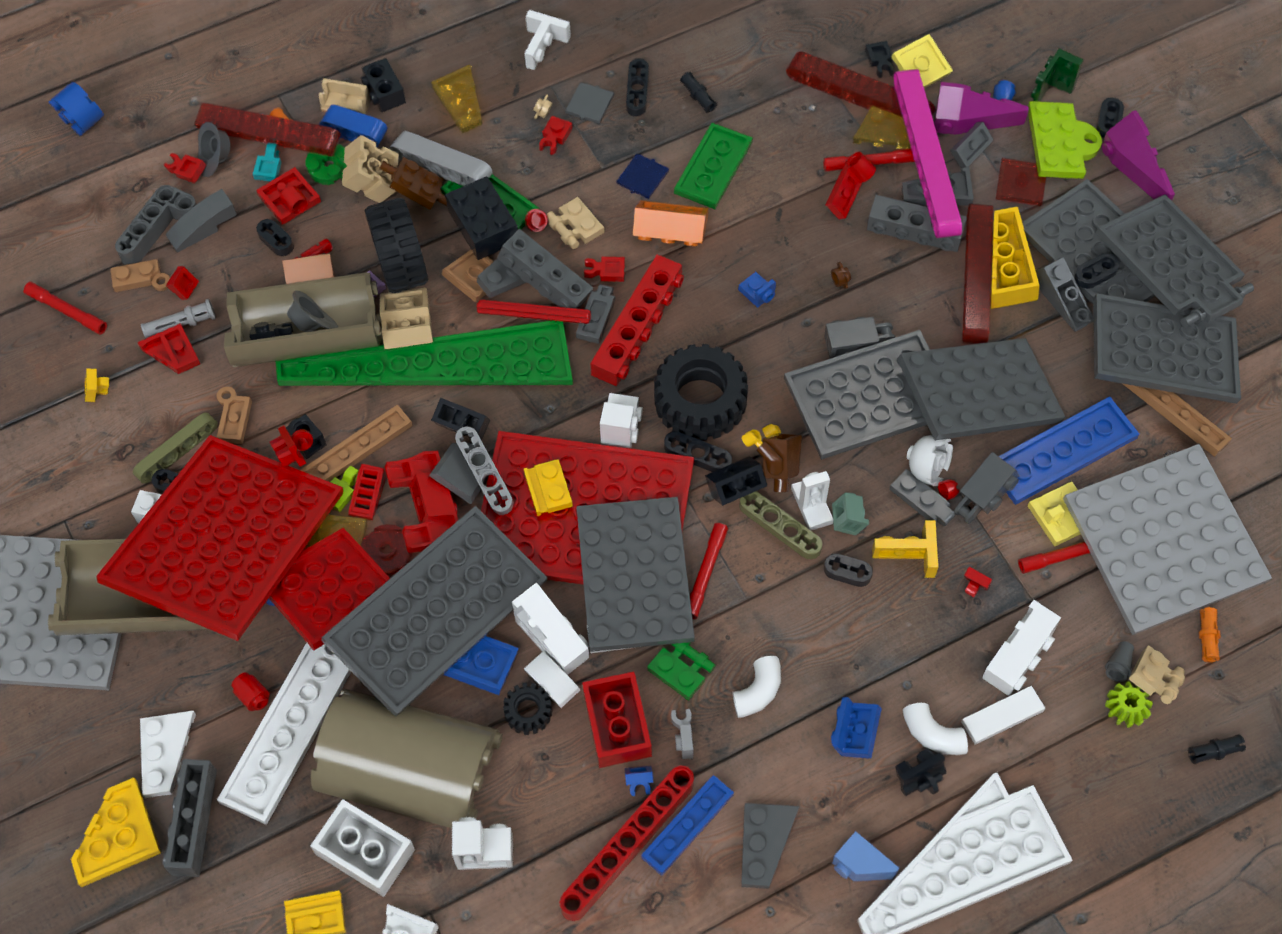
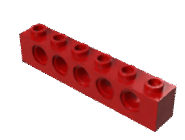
M658 254L655 256L590 363L591 376L616 387L621 379L625 380L630 370L629 365L632 360L636 361L638 359L641 345L643 342H648L653 325L660 322L663 315L662 310L665 306L670 305L674 290L676 288L679 289L683 283L684 275H682L681 264Z

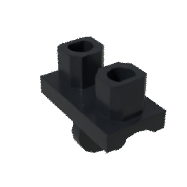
M926 748L917 755V762L919 764L915 767H912L908 761H903L896 765V774L900 780L901 791L905 796L916 790L921 793L927 789L933 795L939 792L937 783L944 780L943 775L947 773L944 766L945 757L941 752L935 755Z

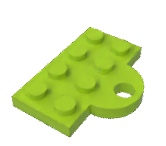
M1029 101L1028 116L1038 176L1083 179L1086 174L1084 161L1094 158L1101 147L1102 138L1100 133L1092 125L1076 120L1073 103ZM1085 139H1089L1093 141V143H1088L1085 141Z

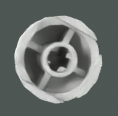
M928 435L919 439L914 446H910L907 452V459L909 460L911 473L918 480L931 486H938V483L943 480V478L938 476L943 468L948 471L953 445L948 444L951 439L935 441L932 435Z

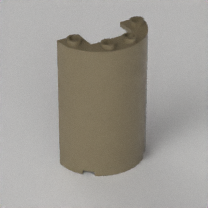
M370 272L228 292L226 307L232 327L231 332L225 333L224 349L230 365H233L234 368L379 346L380 342L383 341L381 317L380 314H377L374 295H378L376 281H371ZM297 290L308 295L322 311L336 322L338 328L326 329L321 326L312 332L299 330L287 315V311L294 301L293 292ZM260 322L275 323V325L292 322L293 332L291 335L250 340L249 336L251 327Z
M126 539L61 541L60 551L55 552V566L60 567L62 575L61 588L56 589L57 603L54 604L53 614L48 616L49 631H54L55 635L210 630L97 583L96 576Z
M349 689L341 690L340 695L343 696L341 698L335 697L330 705L316 742L313 757L316 758L317 769L312 768L311 786L313 791L451 829L452 822H457L461 818L472 817L476 819L478 809H475L473 797L475 791L479 792L482 787L484 776L481 773L484 765H489L494 749H499L503 734L500 733L499 729L413 706L406 707L395 717L377 697Z

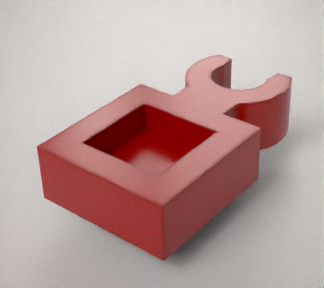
M551 116L542 132L543 139L539 142L540 151H543L546 146H551L550 154L554 155L557 151L556 144L563 145L573 129L572 122Z
M175 153L170 154V157L174 160L172 164L164 163L165 168L169 172L174 173L180 179L196 183L207 166L201 159L185 154L181 160Z
M601 256V262L591 258L585 259V267L592 268L591 270H584L585 278L591 279L600 275V281L624 282L625 257Z

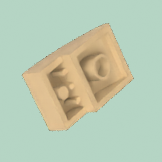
M427 287L405 290L398 293L380 294V317L385 349L433 343Z

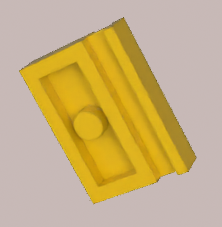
M559 459L535 465L534 468H524L525 478L537 516H540L541 513H551L573 507Z
M340 890L284 901L287 934L346 933Z

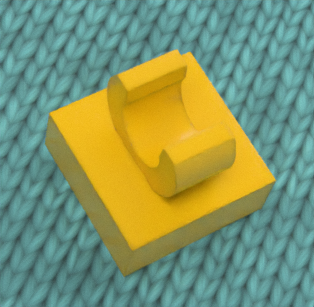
M86 368L85 402H95L96 393L100 395L108 394L109 378H97V369Z

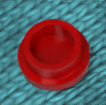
M532 209L525 216V224L532 232L544 230L548 223L547 215L540 209Z

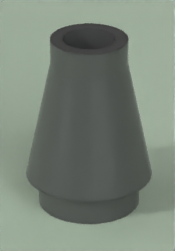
M1126 641L1120 642L1106 663V675L1110 679L1123 682L1130 677L1134 646Z

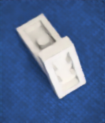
M529 10L526 15L527 31L535 33L525 52L526 68L535 70L538 62H542L544 51L547 46L551 45L553 39L568 43L571 37L570 22Z
M827 471L810 473L805 478H802L801 482L794 483L791 486L807 528L811 531L833 524V517L826 503L830 483Z

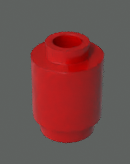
M244 672L233 680L231 684L233 693L249 711L262 710L268 704L270 693L254 675Z

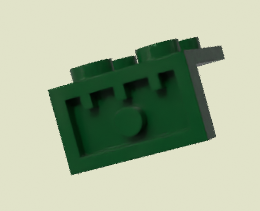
M1058 49L1054 56L1050 55L1045 65V71H1040L1035 80V84L1038 85H1036L1031 94L1033 101L1040 102L1050 86L1072 94L1084 59L1062 49Z

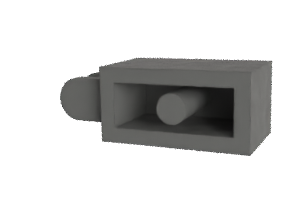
M858 317L854 320H836L827 323L824 338L829 358L831 359L896 338L892 334V324H875L874 317Z
M991 452L960 490L964 498L955 508L954 513L957 516H963L965 522L970 524L981 510L986 514H989L991 510L995 511L1002 503L1003 495L1007 491H1012L1017 485L1019 473L1015 468ZM970 502L975 504L972 510L967 508Z

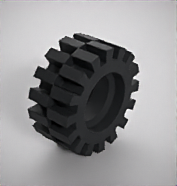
M526 682L522 683L523 687L521 688L518 685L514 686L513 692L509 690L507 693L508 698H504L503 711L506 722L508 721L511 729L514 727L515 732L520 734V731H523L524 735H529V731H533V734L538 733L537 729L544 730L546 728L545 724H549L551 720L552 705L549 694L544 692L543 687L537 688L535 683L527 686ZM525 700L534 701L538 705L537 713L532 717H522L517 711L521 702Z

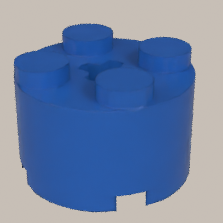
M75 82L68 84L48 101L57 112L60 111L58 116L66 125L69 123L73 124L71 128L80 137L104 116L99 106L94 101L92 102L88 94Z

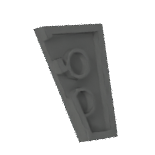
M969 166L961 168V172L953 174L948 171L957 206H972L974 197ZM920 179L902 183V201L927 206Z
M745 803L741 887L770 888L799 806Z

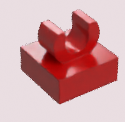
M178 266L166 287L181 300H188L199 281L184 266Z
M971 567L964 574L965 579L970 581L965 589V593L973 598L980 587L988 591L992 584L991 578Z

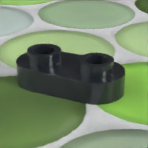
M1107 98L1102 102L1096 130L1103 138H1105L1106 132L1123 118L1124 104L1117 98Z
M1104 253L1080 265L1074 276L1077 285L1090 289L1114 277L1120 266L1119 260L1112 254Z

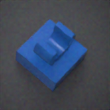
M652 767L624 768L626 785H630V794L635 796V787L643 785L646 795H649L651 791L649 783H653Z

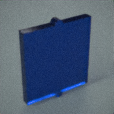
M637 153L616 183L629 189L631 193H637L649 199L669 172V168L655 162V159L650 160Z

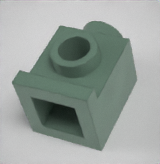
M845 492L832 503L835 531L856 536L869 525V520L864 519L865 509L862 496Z

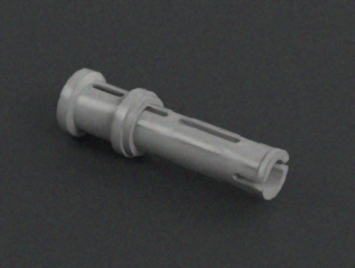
M206 299L205 303L193 307L188 305L184 308V311L141 324V328L145 338H148L178 324H181V326L187 324L195 326L197 322L209 318L214 320L216 315L210 299Z

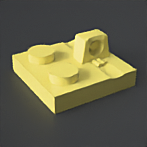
M930 34L894 52L891 56L900 71L918 69L924 88L948 76L953 71Z
M1073 482L1067 483L1028 503V508L1054 547L1081 534L1063 500L1066 494L1078 490Z

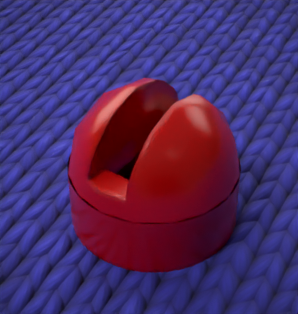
M952 479L938 483V492L946 500L955 498L959 494L960 489L956 488L958 483Z

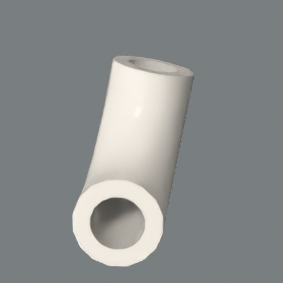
M765 656L757 659L753 663L755 670L753 683L746 689L733 692L737 718L747 717L762 711L775 698L781 684V665L778 657Z
M915 703L903 709L904 719L911 734L924 747L947 755L967 754V737L962 727L946 728L939 725L933 719L927 703Z

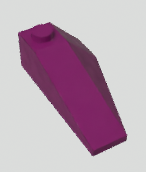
M941 82L935 108L934 125L937 133L955 135L967 133L977 122H984L988 130L1024 125L1029 107L1005 98L1000 100L991 98L990 93L985 91L981 94L971 91V87L964 84Z
M1136 110L1132 111L1106 132L1102 143V151L1105 156H1108L1115 167L1154 200L1166 195L1172 201L1175 193L1165 169L1158 166L1156 147L1151 149L1147 140V136L1150 135L1148 128Z

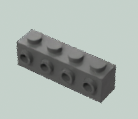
M520 229L502 246L497 257L505 267L513 270L524 282L533 286L543 297L548 298L557 307L579 309L593 290L591 285Z
M183 759L181 770L178 772V789L172 805V823L168 827V846L163 855V866L172 876H200L217 773L210 760Z

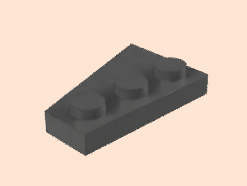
M498 258L477 277L478 285L489 298L526 283L513 270L505 267Z

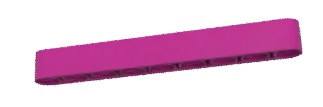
M918 69L895 71L894 87L935 237L960 236L962 234L961 217L920 72Z

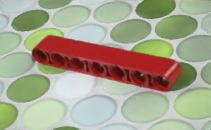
M680 765L672 769L562 894L560 907L565 919L569 921L580 920L690 795L694 785V775L690 768ZM679 777H684L689 782L684 786H679L674 781ZM661 797H667L671 800V803L668 806H660L657 800ZM644 817H649L654 822L648 827H643L639 824V821ZM628 837L634 839L635 844L628 848L622 846L621 841ZM608 858H613L618 862L614 868H606L602 863ZM589 879H595L599 882L598 887L592 890L585 888L584 884ZM570 900H577L581 904L575 911H569L565 906Z

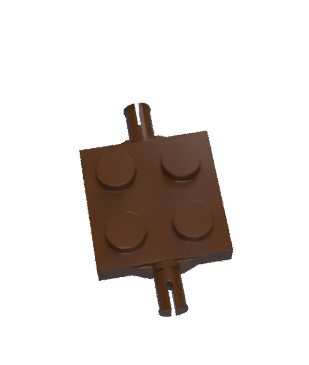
M405 157L401 159L396 167L383 160L379 169L391 175L392 181L389 186L391 189L431 210L436 201L447 206L446 197L441 193V185L444 179L440 178L436 173L429 172L416 162Z

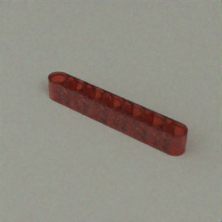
M802 51L794 55L786 69L787 76L796 82L904 124L895 87ZM927 100L931 115H933L936 110L935 105Z
M201 103L194 126L200 129L204 123L212 122L218 130L225 131L230 137L265 144L275 143L280 147L325 156H334L341 136L339 131L326 126L208 103Z
M969 203L962 343H988L993 205Z

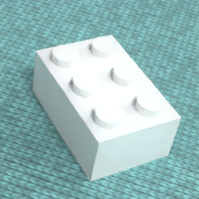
M343 799L310 845L318 857L383 897L415 851L411 840Z

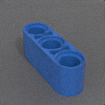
M330 105L319 123L320 128L330 135L351 142L362 135L376 142V148L388 130L387 125L383 121L338 105Z

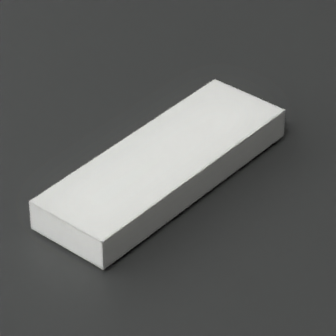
M1030 686L963 718L961 723L974 745L1044 712L1045 707L1033 687Z

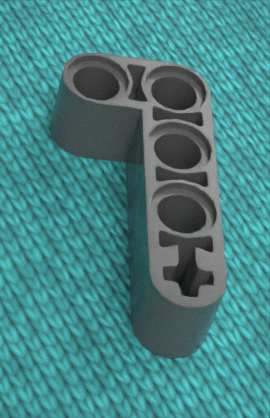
M169 185L159 187L115 244V249L122 263L129 265L141 262L173 219L179 220L197 205L194 197Z

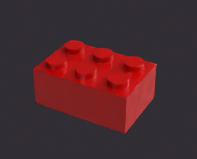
M635 672L582 682L583 695L599 768L652 757V745Z

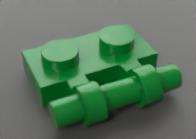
M690 642L671 644L675 647L672 653L663 647L647 666V671L689 701L705 682V677L699 674L700 670L703 668L711 673L715 669L716 664L709 660L707 654L704 652L699 653L691 647ZM683 655L694 661L691 667L680 660Z

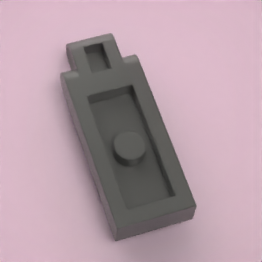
M599 284L597 291L592 290L585 310L591 311V321L589 324H579L576 338L597 344L600 343L615 302V296L612 295L614 287Z
M907 469L890 485V491L927 520H935L941 525L946 526L955 517L954 511L949 508L951 504L927 484L918 480Z

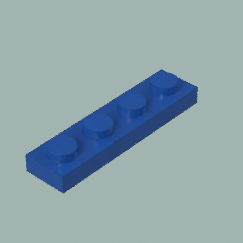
M713 775L642 853L641 858L663 876L734 796V792Z

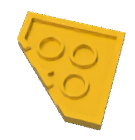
M135 778L107 789L98 813L94 814L84 833L86 836L79 849L75 850L71 858L78 884L81 887L161 854L138 782Z

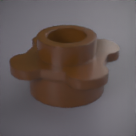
M838 262L837 268L831 270L832 280L837 287L843 286L844 289H847L848 282L851 280V274L847 267L843 268L842 263Z

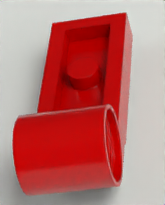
M858 151L848 158L825 204L839 220L847 217L861 184L868 181L876 172V167L862 152Z

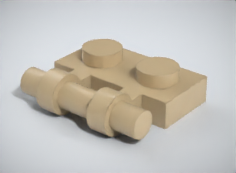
M579 197L559 207L561 216H556L553 211L546 214L549 226L554 231H558L561 235V240L572 249H576L579 246L577 239L581 238L586 244L604 233L602 224ZM569 224L573 230H568L565 226Z
M1148 645L1142 651L1129 680L1150 696L1154 692L1158 693L1163 703L1170 704L1172 700L1176 699L1179 693L1178 687L1182 686L1185 680V671L1181 667H1176L1174 670L1168 668L1170 661L1161 652L1154 650Z

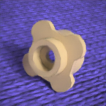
M547 94L543 100L538 99L533 109L536 111L535 119L538 116L545 118L552 106V102L547 100Z

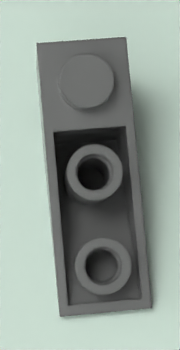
M1063 257L1035 270L1042 294L1074 332L1094 322L1093 315Z

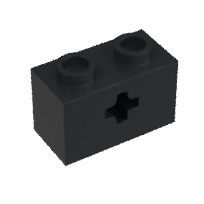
M440 398L431 419L436 425L456 433L462 427H471L475 429L481 441L490 423V419L487 416L443 398Z
M750 456L705 475L712 498L722 506L767 487L761 464Z

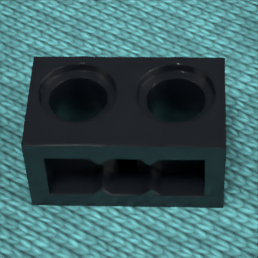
M387 58L362 67L363 77H361V82L370 90V99L374 106L378 105L381 113L406 103L403 87Z

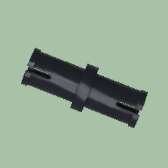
M692 72L683 74L680 82L688 89L690 97L693 100H697L706 113L712 112L716 108L717 103L706 92L707 88L697 81Z
M1240 734L1221 740L1214 738L1209 743L1189 747L1188 753H1194L1189 758L1193 764L1210 759L1221 760L1224 759L1225 755L1245 751L1246 745L1240 746L1241 743H1245V740Z

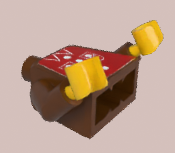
M773 424L762 428L766 437L763 438V442L758 430L753 429L742 436V441L747 447L754 444L757 446V452L763 457L765 478L774 479L773 491L788 492L789 479L799 474L802 435L781 434L779 426Z

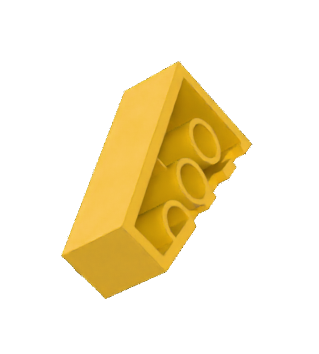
M1018 206L994 211L991 309L1038 300L1040 285Z

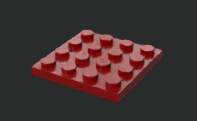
M343 527L303 550L269 599L315 651L324 645L321 639L328 631L385 584L390 577Z

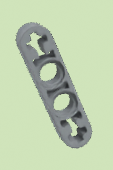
M465 426L460 428L456 433V443L492 510L499 515L508 514L513 508V499L475 429ZM465 434H468V436L471 437V441L475 447L472 450H470L468 444L465 441L462 442L464 440L463 436ZM477 454H482L486 457L484 464L481 466L472 464V458ZM486 476H496L497 483L493 487L484 486L483 480ZM499 491L502 499L506 500V506L503 508L500 505L495 506L498 504L494 494Z

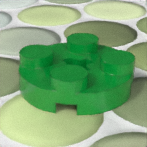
M323 141L315 144L314 148L308 153L305 162L307 171L315 182L331 185L335 184L334 181L340 178L342 180L343 170L347 167L346 163H344L345 147L337 143H326ZM332 161L334 163L325 166V162Z

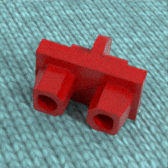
M284 425L278 428L281 435L270 441V444L283 467L285 468L295 461L300 467L306 464L300 451L309 449L313 444L311 433L305 429H300L290 436Z

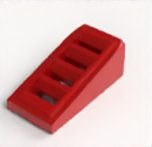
M361 464L348 511L349 516L373 520L387 479L384 468ZM364 485L373 486L374 489L365 488ZM361 495L371 496L372 499L362 498ZM358 504H362L370 507L369 509L359 508L357 506Z

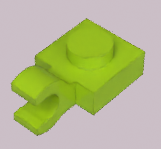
M349 466L346 469L341 481L336 477L331 481V483L343 487V495L333 507L338 512H341L352 499L354 491L352 487L356 483L359 472L353 466Z

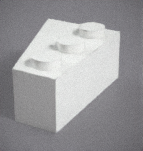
M537 583L512 601L516 623L540 650L544 651L567 675L589 658V644L586 639L574 631L568 619L559 612Z
M1033 600L1027 614L1021 621L1019 620L1015 626L1016 629L999 649L986 668L982 678L1008 696H1010L1014 689L1019 691L1027 680L1024 676L1027 670L1034 671L1041 660L1038 656L1042 650L1047 652L1055 641L1052 635L1061 617Z

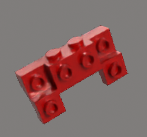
M423 451L407 459L386 462L384 466L390 488H410L419 524L404 526L402 530L408 553L422 552L458 521L457 505L452 500L451 491L429 476L441 460L438 451Z

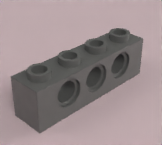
M875 195L868 220V231L893 236L900 240L917 242L921 245L938 247L945 251L958 252L962 234L960 236L936 238L927 207ZM960 215L963 234L967 217Z

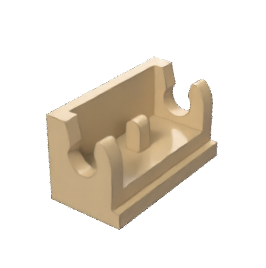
M323 79V93L319 92L322 112H326L330 105H338L366 114L370 103L366 85Z

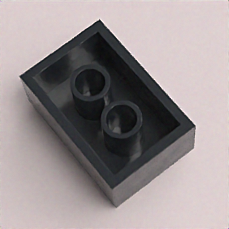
M487 176L445 194L448 211L477 260L500 251L502 246L518 230L516 222Z

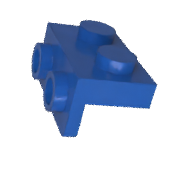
M842 697L841 705L837 708L836 729L831 735L832 746L841 756L872 758L881 707L878 704L853 703L849 697Z

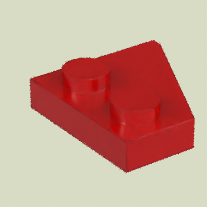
M181 324L137 342L143 352L177 374L200 365L199 359Z

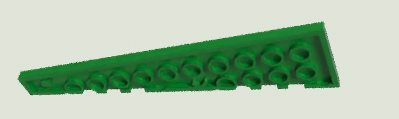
M544 321L433 337V343L391 349H385L384 345H379L377 347L276 361L277 382L279 386L573 385L564 325L561 321Z

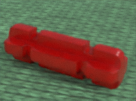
M325 238L318 242V246L315 244L301 253L300 258L322 255L323 253L327 254L333 250V246Z

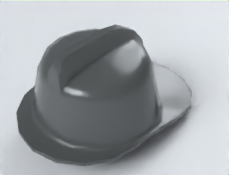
M212 122L204 123L198 134V159L203 160L207 165L201 174L204 177L213 175L218 164L224 162L230 152V139L227 133L218 130Z
M297 290L293 292L294 301L287 311V315L299 330L312 332L321 326L326 329L338 328L336 322L322 311L308 295Z

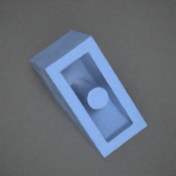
M856 831L835 854L832 862L835 865L834 869L839 875L845 879L849 877L853 881L893 879L899 870L897 865Z

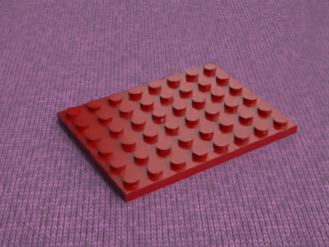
M498 431L492 461L511 494L514 504L508 514L499 515L492 510L484 495L481 512L547 577V580L584 585L577 506L678 497L683 533L694 457ZM559 459L573 507L551 513L545 512L537 516L525 478L524 468H534L535 465ZM488 476L486 487H493L497 483L496 476ZM499 491L494 493L498 500V504L495 506L500 505L503 508L506 506V500H503Z
M209 435L96 576L97 583L239 641L343 495V487L290 466L284 468L278 461Z

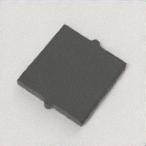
M580 82L565 113L578 117L582 121L585 119L600 124L614 97V92L599 88L598 85L592 86Z

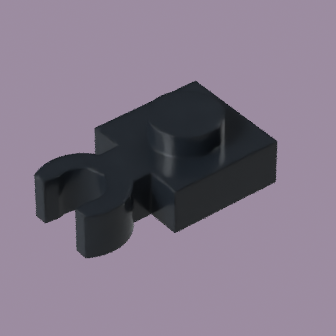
M882 41L866 44L865 52L870 66H877V77L882 78L883 70L888 71L889 75L893 76V59L891 58L892 53L888 42Z
M268 322L257 323L251 327L250 340L291 335L293 332L292 322L275 325V323L269 324Z

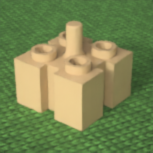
M360 135L345 147L344 163H346L347 167L343 170L342 185L355 192L363 190L365 197L378 203L383 202L396 191L389 187L392 181L391 175L379 169L383 160L396 167L399 154L386 147L378 149L376 148V142Z

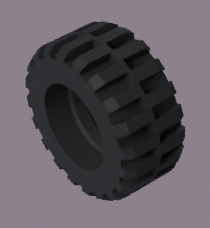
M398 197L369 205L365 209V214L389 292L398 293L425 285L428 282L427 270L405 200Z
M695 344L688 345L685 350L683 348L675 350L674 356L668 355L664 359V364L659 365L657 376H655L654 403L657 415L662 419V423L667 428L672 427V432L677 431L691 437H698L701 441H706L707 437L711 436L713 439L721 437L722 432L727 434L732 431L733 424L738 425L742 420V414H745L747 405L748 378L746 372L743 371L740 361L734 362L735 356L730 352L725 354L723 353V348L717 346L710 348L709 344H702V347H696ZM704 380L717 385L724 394L712 403L694 404L685 400L678 391L689 382Z

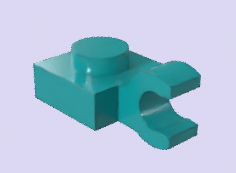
M267 143L265 156H257L253 171L254 180L272 181L278 177L282 162L279 158L280 151L276 150L277 144Z

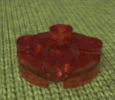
M390 524L374 528V531L369 535L367 534L361 543V547L387 575L399 572L410 562L413 554L407 551L402 533L403 529ZM386 545H390V548L393 549L389 554H384L380 550L385 549Z

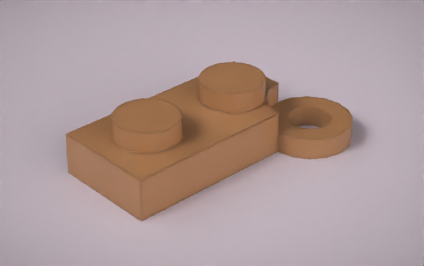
M157 259L111 268L112 286L115 292L151 285L158 291L168 289L166 284L170 277L165 273H161L160 264ZM161 279L166 280L164 284H157Z
M223 387L217 392L218 402L224 405L217 438L232 444H243L252 400L250 397L237 396L232 387ZM226 393L231 394L230 398L228 399L222 398L223 395Z

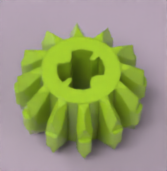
M1130 681L1126 682L1124 686L1120 683L1116 684L1114 690L1108 692L1107 697L1109 700L1105 703V707L1111 709L1108 717L1116 716L1118 718L1116 720L1117 725L1125 721L1127 728L1132 727L1133 723L1137 726L1142 725L1144 719H1148L1151 715L1149 709L1153 706V702L1147 700L1149 694L1146 692L1142 693L1140 691L1141 688L1138 686L1133 688Z

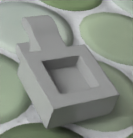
M686 709V718L679 720L676 717V710H672V724L680 730V734L675 735L676 751H682V760L693 759L690 724L691 711Z

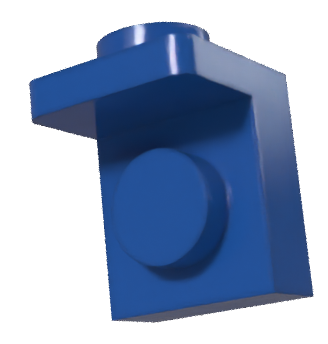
M757 272L753 273L738 286V290L757 308L763 303L770 302L775 296L776 282L773 279L767 282Z

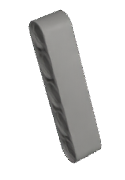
M403 131L389 147L390 150L399 154V161L405 157L416 162L429 172H434L439 177L462 186L486 176L489 178L493 173L492 168L480 159L408 131Z

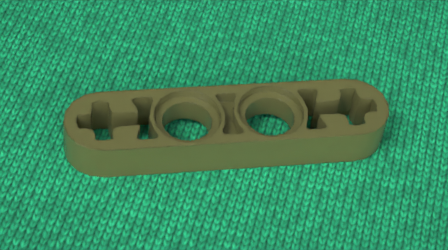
M202 413L142 459L133 469L134 476L141 483L150 482L156 471L169 468L211 435L217 428V421L209 413Z
M755 491L740 498L739 507L746 516L799 555L812 560L821 554V538L763 495ZM755 500V505L747 506L746 501ZM768 512H773L777 515L778 519L775 522H767L763 516ZM786 527H793L798 533L794 537H788L784 534L783 530ZM812 543L815 544V549H813V548H811V549H809V550L806 549V545H807V544H808V545H811Z

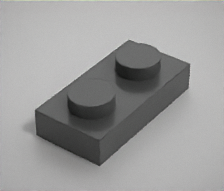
M977 122L950 151L960 168L968 167L988 147L993 138L984 122Z

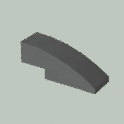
M220 189L184 214L166 233V237L178 253L218 232L217 225L237 215L234 206L223 189Z

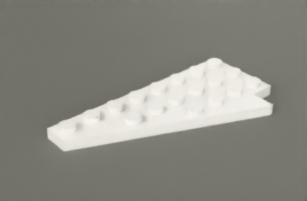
M994 773L861 915L857 922L863 934H903L1071 863L1072 858L1034 785L1009 795L998 773Z

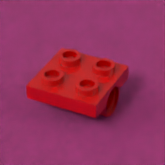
M295 167L256 190L260 199L282 225L321 202L320 196Z

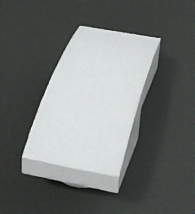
M544 651L524 668L527 674L539 686L544 688V691L549 694V697L560 708L580 691V688Z

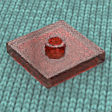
M1002 158L995 199L1042 206L1046 177L1038 176L1036 163Z

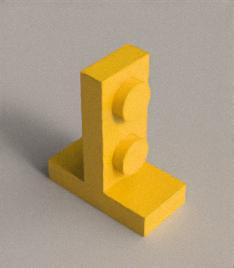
M925 520L922 529V539L915 536L906 537L905 539H894L890 536L875 538L872 548L873 558L924 559L925 578H935L938 570L936 521Z

